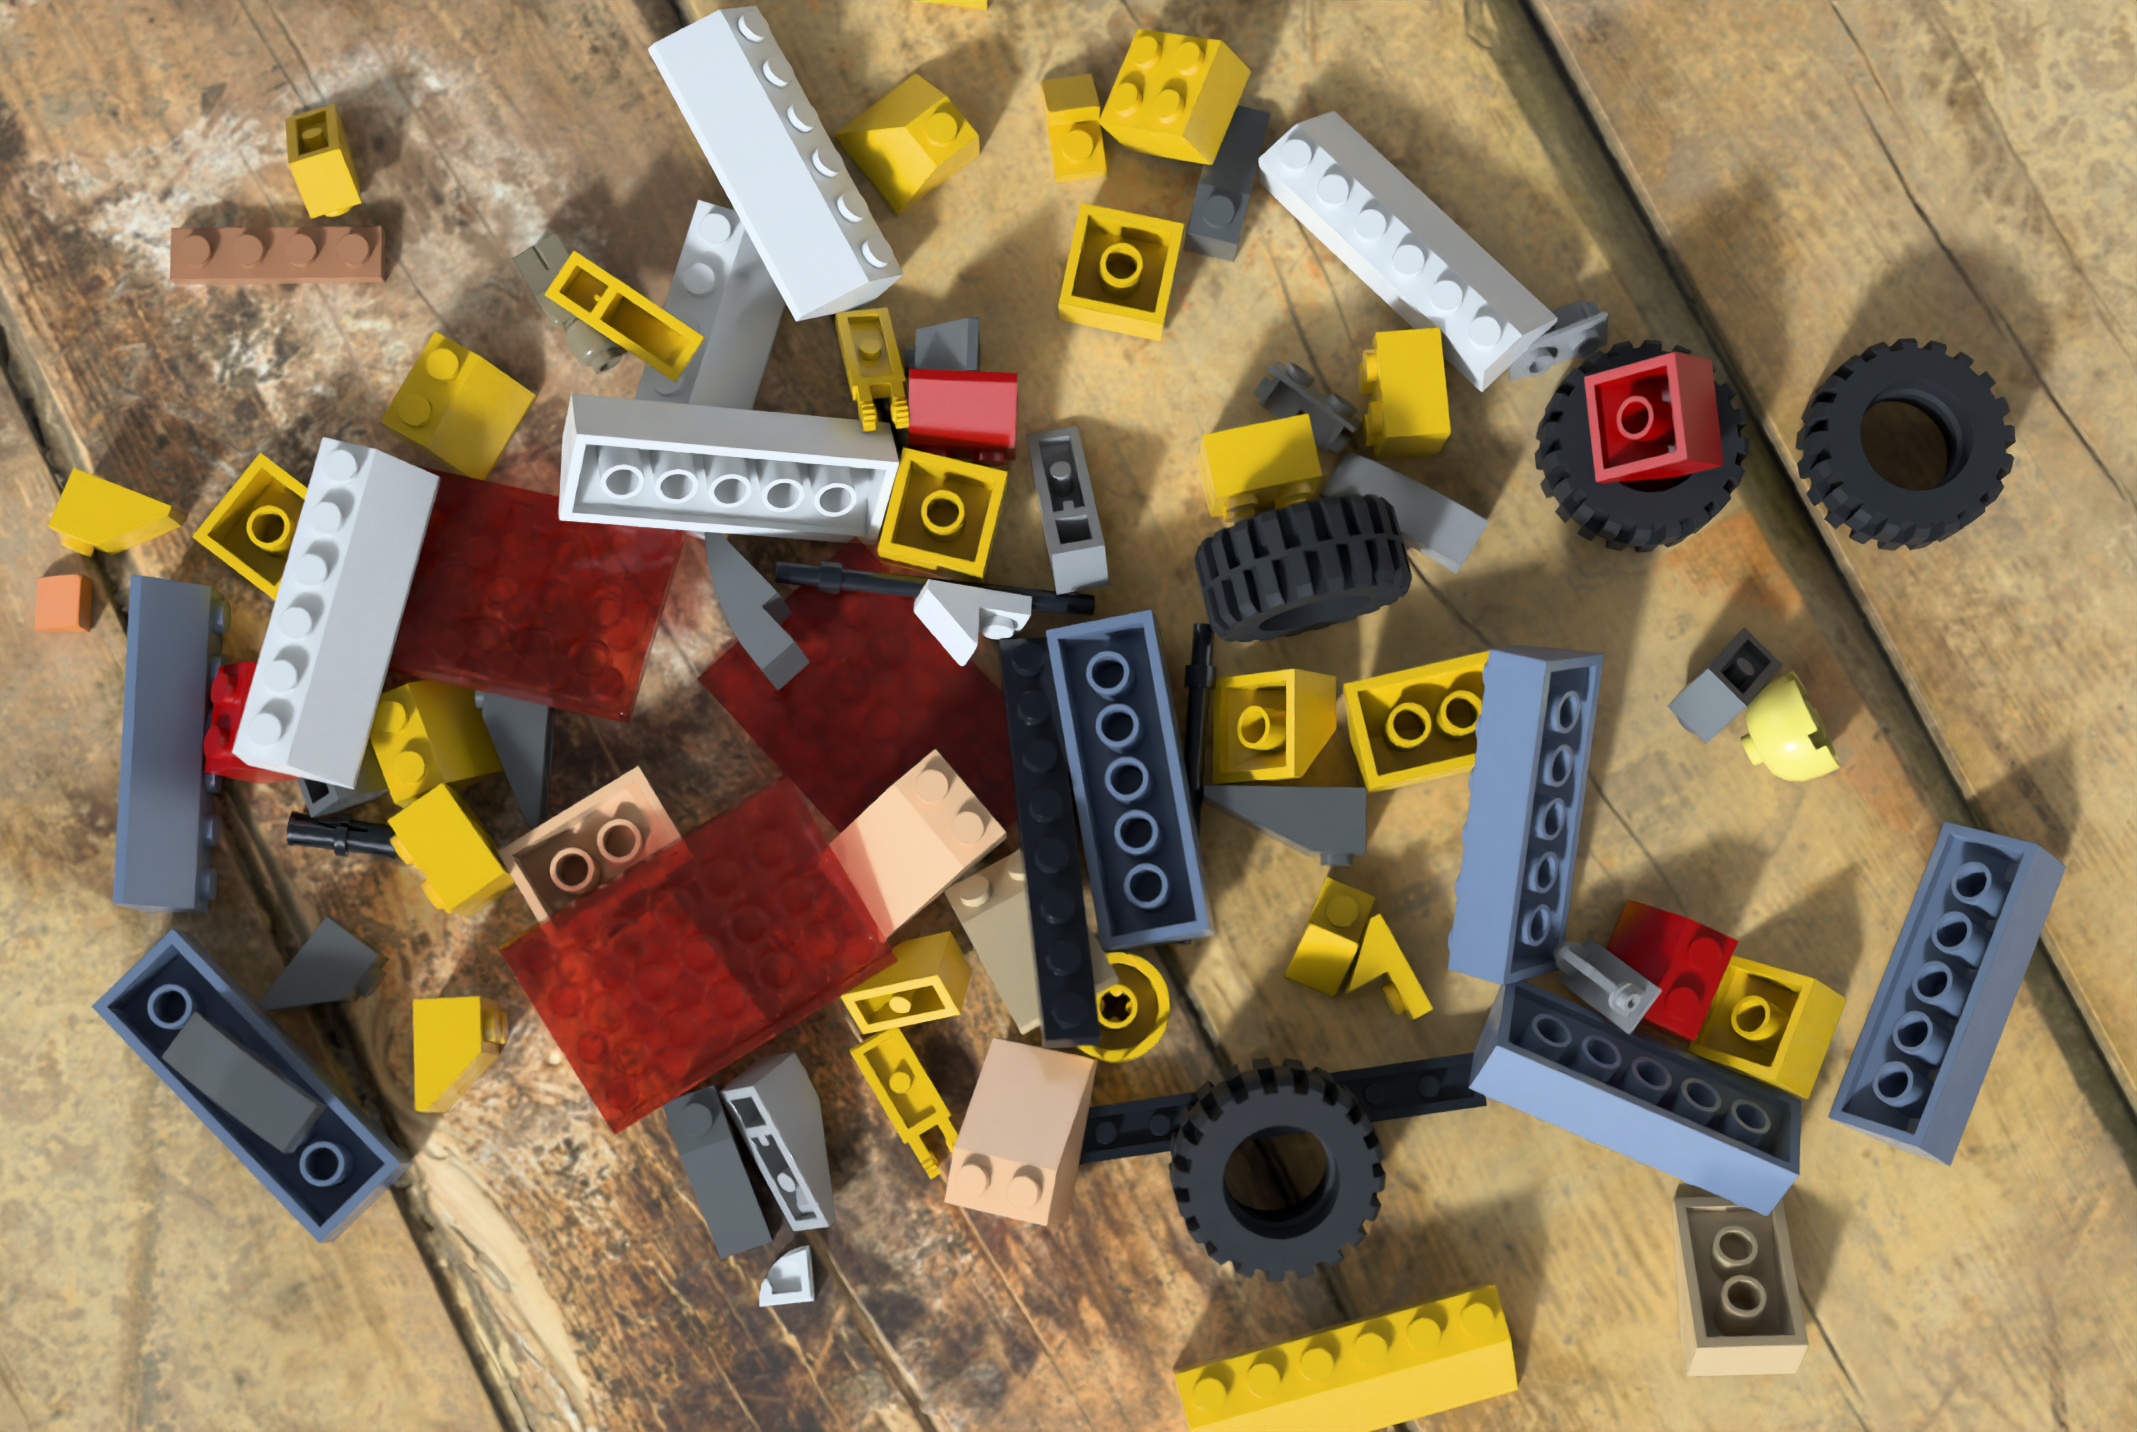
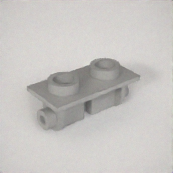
M1583 299L1552 311L1558 318L1557 322L1552 326L1551 330L1546 331L1509 366L1510 381L1512 382L1525 376L1540 375L1553 365L1574 357L1582 358L1589 356L1600 347L1607 345V312L1600 313L1595 301L1585 303Z
M1289 361L1286 366L1280 362L1271 365L1267 370L1276 378L1274 381H1271L1265 376L1253 393L1261 399L1259 405L1280 419L1296 416L1300 409L1306 414L1309 413L1315 445L1325 453L1332 450L1339 455L1351 439L1343 431L1347 428L1354 432L1362 425V421L1354 416L1357 408L1334 392H1331L1327 397L1313 387L1311 384L1315 378L1296 363Z
M1590 937L1586 939L1583 945L1576 941H1562L1554 949L1553 957L1556 959V965L1563 971L1557 980L1629 1035L1662 992L1660 988Z

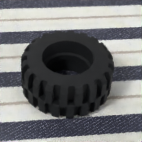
M1915 338L1898 339L1891 347L1885 342H1881L1868 347L1859 356L1853 355L1816 390V396L1806 405L1801 417L1805 426L1797 432L1796 449L1804 451V457L1797 463L1800 479H1811L1813 487L1806 494L1813 506L1823 502L1830 511L1824 519L1832 527L1837 529L1843 523L1852 528L1849 538L1863 545L1870 539L1878 540V549L1895 551L1902 545H1906L1909 550L1925 548L1934 541L1941 542L1954 535L1985 512V508L1998 498L2004 489L2001 479L2011 473L2014 457L2006 453V449L2016 442L2015 427L2012 425L2005 426L2003 417L2011 412L2005 397L1996 399L1990 388L1996 384L1995 380L1987 371L1980 376L1977 375L1970 368L1974 359L1960 351L1955 357H1950L1945 354L1946 344L1932 340L1923 348H1918V342ZM1887 401L1906 403L1923 411L1935 422L1943 435L1947 449V466L1940 482L1927 490H1908L1889 483L1872 468L1861 444V422L1865 413L1872 406L1879 402Z
M1644 340L1639 348H1633V344L1630 341L1614 344L1607 353H1603L1600 350L1587 357L1579 368H1574L1563 380L1546 406L1545 415L1538 425L1536 439L1540 441V447L1535 452L1536 469L1543 470L1545 478L1540 485L1545 497L1550 498L1554 496L1560 506L1556 509L1555 513L1564 523L1572 518L1582 526L1577 534L1589 541H1592L1595 536L1606 539L1605 548L1622 551L1626 545L1634 546L1636 553L1652 552L1658 545L1662 544L1668 548L1681 543L1692 533L1696 534L1725 507L1731 499V493L1740 485L1745 470L1741 467V462L1749 455V439L1741 437V430L1748 424L1745 412L1742 408L1733 409L1730 401L1737 393L1729 381L1720 386L1714 380L1724 466L1681 476L1673 486L1659 492L1637 491L1619 482L1596 483L1584 377L1672 352L1690 355L1691 350L1676 345L1671 352L1662 351L1661 341ZM1712 365L1714 374L1717 368L1714 365Z
M1347 494L1344 497H1323L1316 501H1303L1291 504L1289 507L1263 512L1261 515L1253 518L1240 520L1229 528H1222L1216 531L1213 537L1204 539L1201 545L1198 546L1194 559L1211 629L1221 639L1228 642L1238 640L1241 643L1253 640H1272L1282 636L1289 637L1356 619V617L1363 614H1370L1380 610V607L1390 605L1396 602L1398 597L1406 595L1413 578L1395 509L1386 499L1375 494L1364 496L1360 494Z
M1269 1057L1253 1059L1254 1069L1240 1073L1236 1064L1223 1070L1224 1081L1214 1086L1208 1080L1196 1091L1199 1101L1195 1106L1191 1104L1184 1106L1178 1117L1181 1126L1180 1130L1172 1133L1169 1146L1172 1162L1168 1164L1170 1181L1180 1216L1185 1220L1187 1231L1196 1244L1203 1243L1205 1245L1208 1256L1218 1264L1223 1265L1230 1261L1233 1264L1235 1273L1248 1278H1252L1255 1270L1258 1269L1264 1271L1267 1281H1284V1272L1297 1270L1299 1278L1303 1279L1316 1275L1313 1265L1326 1260L1328 1265L1333 1267L1345 1259L1341 1248L1348 1242L1353 1247H1358L1367 1236L1363 1223L1366 1219L1376 1221L1382 1206L1377 1197V1192L1385 1190L1386 1173L1381 1165L1384 1155L1380 1141L1364 1109L1361 1108L1354 1094L1343 1083L1338 1085L1334 1082L1330 1073L1317 1066L1311 1071L1306 1070L1300 1060L1285 1058L1282 1066H1272ZM1282 1125L1298 1127L1313 1133L1324 1146L1327 1165L1320 1183L1308 1197L1291 1207L1271 1211L1248 1207L1232 1197L1226 1186L1224 1171L1230 1155L1246 1137L1261 1129Z

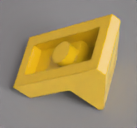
M1092 74L1041 80L1040 86L1055 183L1107 176L1100 123H1098L1100 119V103Z
M1325 877L1284 977L1334 998L1360 945L1358 944L1359 938L1376 897L1332 878Z
M1381 913L1368 919L1360 937V945L1354 957L1344 994L1383 975L1387 984L1380 987L1395 1016L1404 1013L1407 1021H1411L1432 1010V1005Z

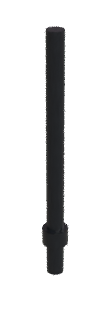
M820 560L818 566L777 561L775 568V583L817 587L818 593L839 595L840 590L917 598L928 579L1032 596L1031 610L1093 616L1095 608V595L1079 593L1057 595L1056 591L846 569L842 568V563Z
M1205 623L1194 624L1191 665L1185 666L1184 688L1189 689L1184 761L1198 838L1200 833L1210 690L1216 689L1217 668L1212 666L1214 631L1211 629L1210 624ZM1192 939L1174 943L1191 944Z

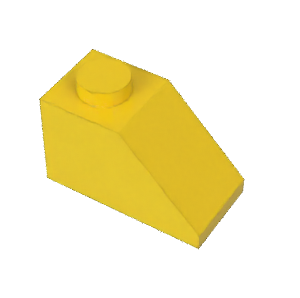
M336 104L285 118L288 164L310 218L321 215L338 216L348 212L354 205L362 203L359 178Z
M73 467L48 527L62 535L63 539L60 545L72 551L91 557L94 549L113 556L182 527L186 516L171 505Z
M951 931L900 942L844 986L840 996L862 1034L960 1015L972 969Z

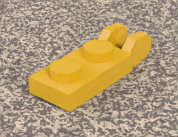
M888 307L835 313V328L852 400L857 401L862 431L872 432L876 430L877 411L873 404V399L890 397L891 418L895 428H908L909 411L905 395L906 379Z
M897 1027L879 1031L849 1051L904 1144L909 1142L930 1179H933L941 1174L940 1164L933 1152L928 1150L919 1135L938 1124L946 1138L945 1142L953 1154L959 1134L949 1119L952 1116L901 1029Z

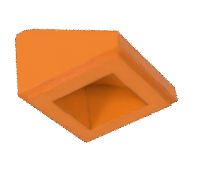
M84 574L38 578L34 630L37 632H90L93 580Z

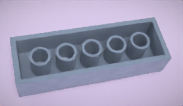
M1150 609L1046 630L1102 950L1105 952H1126L1216 935L1158 618Z
M172 928L91 1006L319 1243L334 1242L413 1164L189 932ZM195 1011L284 1072L286 1078L327 1106L294 1153L281 1152L209 1098L162 1058Z

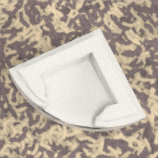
M810 1245L789 1251L772 1265L761 1286L759 1307L815 1300Z

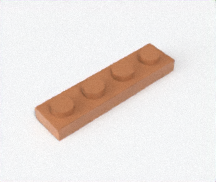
M382 226L171 228L170 280L175 285L385 283L386 232Z

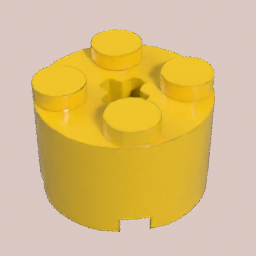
M1106 952L1105 955L1120 982L1096 994L1101 1033L1099 1045L1076 1046V1048L1088 1057L1098 1059L1101 1062L1123 1063L1144 1055L1160 1040L1169 1021L1170 998L1163 977L1147 960L1125 952ZM1107 994L1113 999L1123 995L1128 1000L1124 1008V1012L1128 1016L1127 1019L1121 1022L1119 1018L1114 1016L1106 1020L1101 1014L1106 1007L1102 998Z

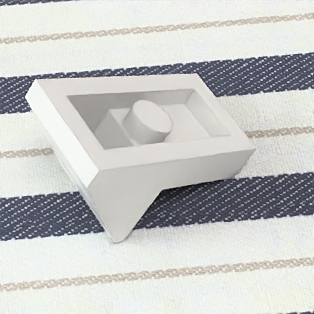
M928 579L914 602V613L959 665L965 666L977 648L979 632L990 639L1017 637L1031 617L1032 596Z

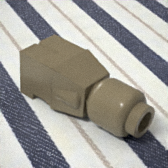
M554 232L512 259L554 327H561L565 331L564 339L579 363L586 367L591 366L596 374L604 373L622 360L623 356L618 350L620 345L544 295L570 256Z

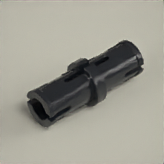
M292 811L290 814L286 836L287 845L334 850L336 856L347 857L350 852L390 857V859H397L398 853L389 840L396 835L390 824L355 820L353 814L341 813L339 818L330 816L311 818L310 814L299 813V811Z

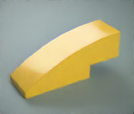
M573 250L544 294L675 383H677L706 339L575 250Z

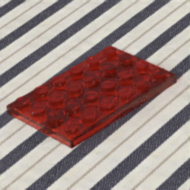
M416 466L439 476L441 480L388 671L629 724L687 532L678 529L559 520V496Z
M856 536L828 560L842 563V568L890 573ZM800 585L784 600L793 614L780 626L797 643L810 663L780 690H777L749 656L740 641H738L697 678L839 833L844 831L888 788L935 749L1005 831L1017 821L1003 694L970 658L965 666L959 665L914 613L915 599L913 597L840 590L839 595L818 593L817 587Z
M786 773L498 946L502 957L614 1135L898 961Z

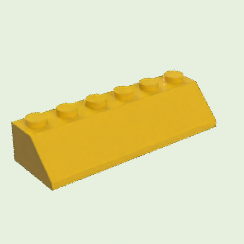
M1487 1282L1172 1370L1189 1432H1370L1518 1390L1511 1338L1496 1285Z

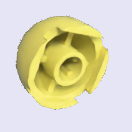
M1794 671L1786 673L1766 684L1750 702L1745 715L1749 733L1740 738L1754 766L1764 762L1768 769L1779 778L1787 781L1805 782L1826 775L1841 768L1837 761L1839 759L1820 715L1816 708L1813 709L1808 700L1804 701L1802 697L1807 694V691Z

